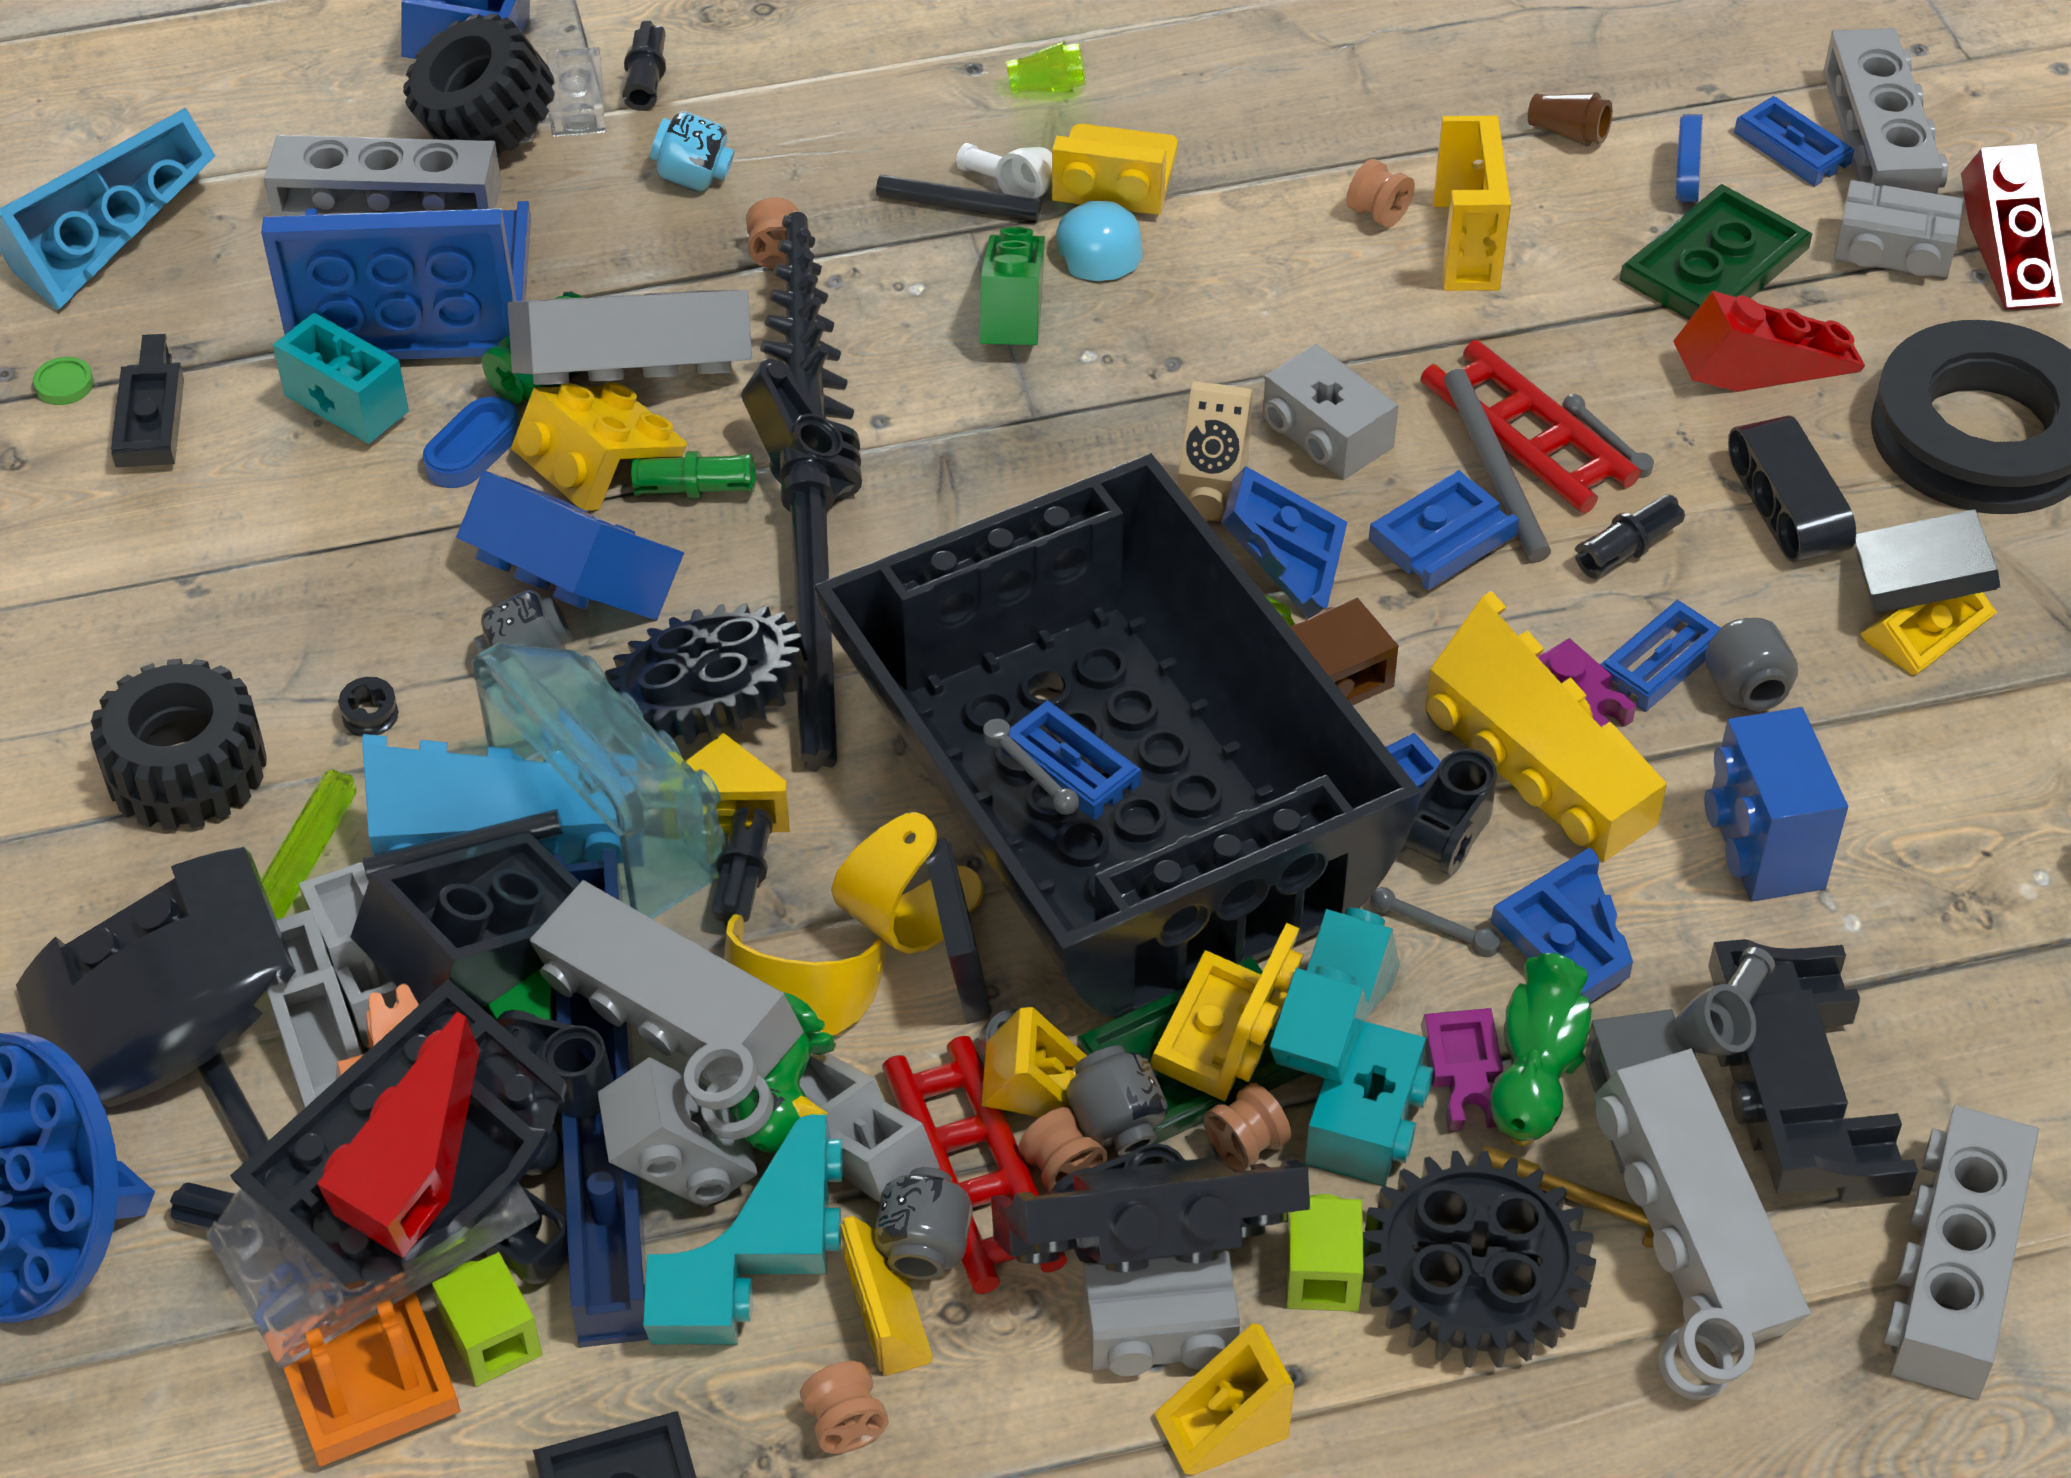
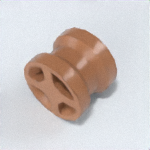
M1373 158L1367 160L1355 173L1347 191L1346 203L1349 208L1360 214L1367 211L1372 213L1375 222L1389 228L1400 221L1406 213L1414 195L1415 183L1412 178L1401 172L1394 175L1389 173L1387 165Z
M779 197L765 198L752 205L747 212L746 226L747 233L749 234V255L755 263L762 267L774 269L776 264L786 265V254L778 251L780 240H786V228L782 226V220L785 215H789L792 212H800L797 206L789 200Z
M1249 1083L1240 1089L1236 1094L1235 1102L1229 1106L1216 1105L1204 1115V1127L1213 1147L1221 1158L1237 1171H1246L1250 1168V1165L1257 1163L1261 1151L1266 1148L1277 1150L1291 1138V1128L1282 1107L1273 1095L1257 1083Z
M1068 1107L1051 1110L1038 1118L1022 1135L1018 1145L1019 1153L1030 1166L1039 1167L1042 1170L1041 1180L1048 1191H1051L1057 1182L1072 1172L1095 1167L1105 1163L1107 1160V1151L1099 1142L1083 1135L1075 1114Z
M845 1361L827 1366L808 1378L799 1391L805 1411L817 1419V1424L814 1428L815 1437L819 1447L826 1453L840 1454L862 1448L876 1440L889 1424L888 1415L883 1403L871 1396L873 1379L868 1367L862 1362Z

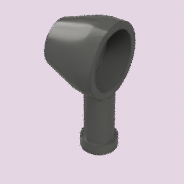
M1758 947L1747 948L1741 955L1739 967L1728 984H1719L1704 990L1679 1013L1675 1022V1030L1678 1040L1685 1049L1692 1048L1693 1053L1728 1056L1745 1051L1752 1045L1756 1035V1019L1750 1001L1763 980L1768 979L1775 969V961L1767 951Z

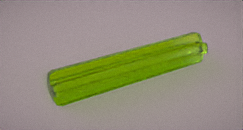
M334 769L325 771L261 877L276 920L284 918L300 891L298 883L304 882L357 793L354 778L347 772L340 773Z

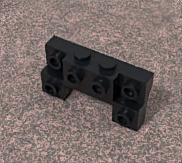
M1748 939L1714 942L1708 964L1714 986L1729 983L1739 967L1741 955L1749 947H1758L1767 951L1775 961L1774 971L1768 979L1763 980L1750 1001L1756 1019V1035L1752 1045L1745 1051L1728 1056H1717L1721 1067L1730 1068L1734 1081L1731 1089L1734 1117L1738 1124L1747 1125L1754 1151H1764L1776 1194L1836 1188L1841 1202L1910 1195L1918 1169L1914 1159H1901L1896 1143L1902 1126L1899 1114L1843 1119L1848 1101L1824 1027L1853 1024L1860 1003L1857 989L1846 990L1841 977V971L1846 958L1843 945L1786 949L1761 945Z
M1213 1157L1075 1173L1073 1174L1074 1192L1063 1193L1061 1190L1046 1191L1047 1195L1034 1196L1031 1192L1015 1193L1013 1201L1006 1195L991 1196L993 1239L1009 1256H1016L1018 1262L1025 1264L1053 1262L1060 1258L1059 1252L1082 1248L1100 1265H1105L1107 1270L1113 1272L1143 1270L1149 1267V1259L1175 1256L1177 1261L1184 1263L1209 1262L1219 1258V1250L1242 1247V1238L1264 1234L1265 1226L1289 1222L1288 1212L1310 1210L1308 1166L1294 1159L1282 1161L1279 1167L1270 1168L1262 1163L1250 1165L1251 1170L1233 1172Z

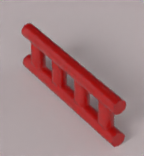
M1473 340L1466 346L1463 357L1470 364L1462 369L1465 370L1473 388L1491 379L1510 394V396L1491 407L1480 401L1502 449L1582 514L1591 511L1598 501V496L1590 488L1609 476L1613 477L1625 488H1629L1636 483L1641 474L1640 468L1481 341ZM1436 364L1429 365L1423 371L1420 381L1458 412L1444 382V377L1447 373ZM1528 411H1531L1550 427L1530 440L1509 424V422ZM1568 443L1572 444L1591 460L1571 473L1548 456Z
M959 1036L947 1044L946 1049L952 1061L948 1064L915 1074L912 1072L907 1057L903 1055L890 1057L882 1064V1070L898 1109L923 1123L940 1166L939 1169L948 1173L952 1178V1182L958 1184L967 1192L972 1208L990 1203L991 1196L1006 1195L1007 1197L1010 1196L1012 1201L1015 1193L1031 1192L1034 1196H1040L1024 1158L1019 1153L1017 1142L1003 1110L981 1106L984 1067L971 1037ZM963 1087L975 1116L935 1127L924 1099ZM986 1141L998 1171L959 1183L947 1153ZM972 1215L966 1252L961 1261L974 1293L986 1294L996 1289L1000 1284V1279L994 1265L1016 1259V1256H1009L994 1241L993 1236L982 1239ZM1064 1251L1059 1252V1259L1039 1264L1041 1270L1045 1273H1051L1064 1267L1067 1263Z

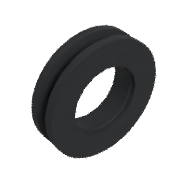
M1992 320L1950 321L1914 333L1893 350L1885 362L1871 416V431L1878 452L1891 470L1912 488L1936 501L1967 511L1975 509L1976 512L1987 514L2027 513L2052 506L2071 495V349L2038 331L2011 323ZM1956 391H1989L2008 396L2028 407L2044 424L2045 431L2040 435L2022 441H1989L1967 435L1948 424L1933 407L1932 402L1938 397Z

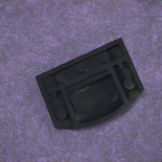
M245 847L214 852L171 866L174 879L69 943L64 944L60 939L54 937L34 958L17 982L16 987L31 1034L42 1037L65 1051L84 1071L98 1093L101 1102L107 1107L134 1100L165 1087L213 1058L236 1040L263 1014L253 1005L261 997L274 975L277 974L287 984L295 973L294 964L251 852Z
M447 979L230 1176L249 1197L345 1287L351 1290L366 1286L365 1282L394 1276L423 1263L452 1245L487 1217L512 1191L540 1153L552 1130L558 1102H563L567 1085L562 1077ZM459 1012L466 1016L480 1052L451 1196L446 1206L403 1259L334 1216L317 1183L323 1177L325 1165L334 1151L343 1144H349L370 1119L371 1110L378 1097L389 1087H396L416 1063L418 1051L427 1037L437 1030L442 1031L455 1013Z

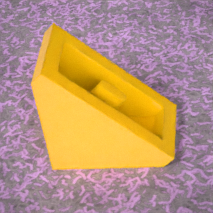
M722 733L718 739L710 742L656 783L655 796L661 835L730 833L733 813L743 807H749L747 828L751 827L755 808H759L772 817L774 822L772 832H790L786 780L725 733Z
M1019 1008L986 1042L981 1106L1041 1117L1051 1110L1061 1107L1071 1108L1065 1091L1070 1080L1075 1076L1073 1067L1087 1055L1035 1008Z
M1252 1323L1154 1414L1184 1473L1196 1475L1289 1438L1294 1384L1263 1326Z

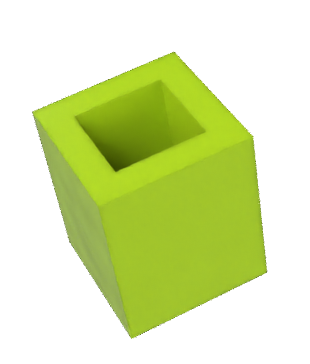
M1332 1194L1310 1196V1210L1289 1212L1286 1309L1358 1312L1363 1280L1362 1199H1341Z
M499 1252L480 1261L463 1263L454 1268L447 1276L432 1282L441 1320L476 1387L543 1356L535 1318Z

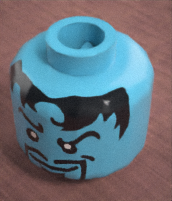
M681 111L672 120L663 118L651 148L650 159L657 162V173L661 178L691 190L702 192L711 185L714 178L722 181L725 180L735 150L726 147L727 130L723 125L688 111Z

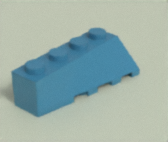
M185 107L0 208V253L12 272L58 311L159 210L184 188L215 157V154Z
M362 735L368 835L373 855L558 809L564 834L539 840V842L552 855L563 854L564 864L603 860V850L616 849L618 863L640 862L639 795L634 761L548 753L543 762L525 760L521 756L513 754V749L487 746L486 756L446 753V742L420 740L418 750L386 747L387 737Z

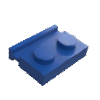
M1458 470L1370 524L1368 541L1407 574L1416 573L1423 579L1422 586L1430 590L1517 535L1519 518L1514 514L1509 516L1499 510L1500 503Z

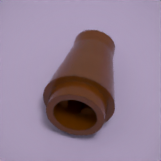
M1598 92L1555 95L1535 93L1528 108V123L1531 126L1541 127L1588 147L1592 142L1603 143L1607 138L1613 115L1612 102L1601 99Z

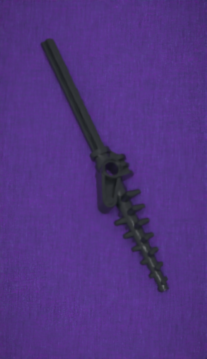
M792 212L789 215H785L782 220V226L786 228V240H780L778 244V251L786 254V265L776 264L773 271L775 276L785 280V291L772 289L769 295L770 301L785 308V317L767 315L765 319V326L785 335L784 343L762 341L760 351L775 359H765L760 363L743 388L741 397L770 457V470L775 479L781 484V502L791 512L794 621L799 634H801L808 661L804 663L807 675L797 678L800 687L797 691L799 760L805 761V769L817 772L821 766L833 768L836 765L837 743L832 632L820 612L814 585L829 579L826 510L831 508L835 500L849 498L859 491L862 485V472L860 469L861 456L859 453L860 438L858 433L846 425L826 419V417L851 420L854 415V409L824 394L823 388L844 391L848 381L823 368L825 360L838 361L841 351L820 340L823 332L831 333L833 331L835 323L818 314L821 304L827 302L828 293L816 288L817 276L820 275L822 266L813 261L815 256L810 251V248H813L815 244V237L811 236V232L808 230L807 216L802 212Z

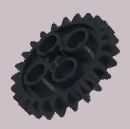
M743 603L732 613H727L724 604L718 605L712 615L704 616L700 609H695L691 614L690 620L682 622L676 617L669 618L670 628L665 630L649 628L647 629L649 636L647 641L628 642L630 654H620L613 657L616 668L605 671L604 674L608 683L602 685L613 721L615 725H622L624 734L630 735L637 732L641 742H646L658 735L661 745H667L678 735H683L685 743L688 745L694 742L699 733L707 732L709 737L715 740L718 739L721 728L730 726L738 732L742 731L744 727L742 720L748 717L759 720L767 718L764 711L765 706H784L786 702L783 693L798 691L800 687L797 678L807 675L804 663L808 661V657L795 621L788 622L784 612L771 616L769 606H763L751 613L748 603Z
M1452 1151L1450 1167L1444 1170L1430 1156L1424 1158L1421 1179L1403 1168L1399 1172L1397 1190L1383 1186L1380 1189L1378 1208L1369 1207L1367 1211L1365 1232H1363L1364 1258L1362 1282L1372 1283L1369 1301L1371 1306L1381 1307L1389 1305L1386 1318V1327L1388 1329L1397 1328L1406 1323L1411 1325L1408 1342L1410 1347L1414 1348L1420 1345L1428 1337L1437 1341L1435 1359L1442 1361L1448 1355L1451 1348L1455 1347L1462 1349L1463 1361L1466 1367L1472 1368L1478 1351H1488L1494 1365L1500 1368L1503 1367L1506 1349L1511 1347L1526 1362L1532 1360L1535 1338L1553 1349L1557 1346L1560 1327L1573 1330L1576 1327L1579 1307H1587L1592 1287L1590 1283L1593 1280L1596 1267V1259L1590 1257L1594 1240L1593 1233L1580 1231L1584 1214L1581 1208L1563 1210L1567 1192L1563 1186L1545 1193L1541 1190L1544 1171L1538 1169L1523 1179L1516 1175L1518 1162L1515 1157H1511L1501 1170L1492 1168L1488 1151L1481 1152L1476 1166H1467L1459 1151ZM1433 1220H1445L1454 1225L1443 1226L1436 1224ZM1504 1228L1519 1229L1525 1232V1234H1514ZM1439 1280L1446 1282L1450 1287H1436L1427 1281ZM1500 1289H1513L1523 1295H1507L1500 1291Z

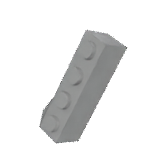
M696 290L671 293H645L644 295H612L594 298H561L508 302L512 373L533 374V385L569 383V372L588 371L589 381L624 379V368L643 367V377L678 376V365L697 364V374L732 372L731 361L752 360L748 290Z

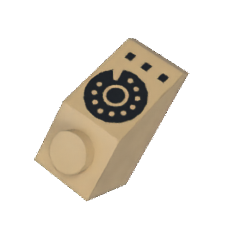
M1193 381L1178 473V487L1205 521L1222 523L1233 478L1245 466L1248 467L1253 389Z

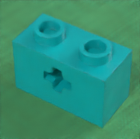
M312 313L273 344L284 396L367 444H370L409 412L399 360L320 315Z
M1365 1021L1352 1053L1343 1084L1324 1079L1308 1127L1305 1165L1381 1186L1387 1185L1394 1161L1406 1164L1411 1151L1416 1130V1123L1407 1120L1411 1106L1424 1108L1430 1090L1434 1068L1422 1065L1426 1037Z

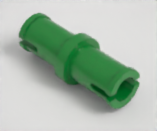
M687 451L685 457L633 458L631 477L634 495L686 493L689 499H700L703 492H754L756 485L754 456L752 453H746L745 455L701 457L699 451Z

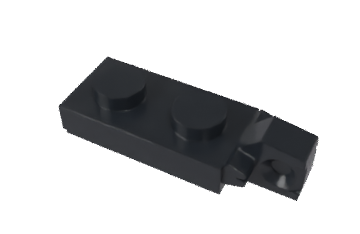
M166 334L142 335L139 364L121 366L111 444V454L116 468L175 464L184 377L181 363H172V354H169Z

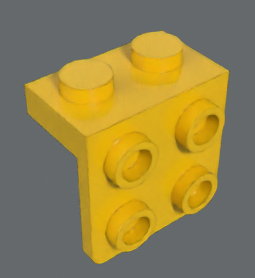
M1076 124L1071 128L1069 137L1056 135L1052 148V201L1082 205L1088 201H1112L1131 212L1161 215L1178 152V139L1169 134L1091 124Z
M607 382L604 386H579L573 383H564L561 387H534L511 449L577 507L589 511L600 510L620 459L683 456L687 442L673 431V425L669 420L650 412L636 400V393L622 384Z
M1286 923L1261 975L1205 950L1153 1053L1150 1063L1151 1068L1222 1101H1226L1237 1077L1249 1082L1264 1050V1041L1270 1028L1274 1030L1278 1023L1295 968L1299 969L1304 956L1292 950L1300 928Z

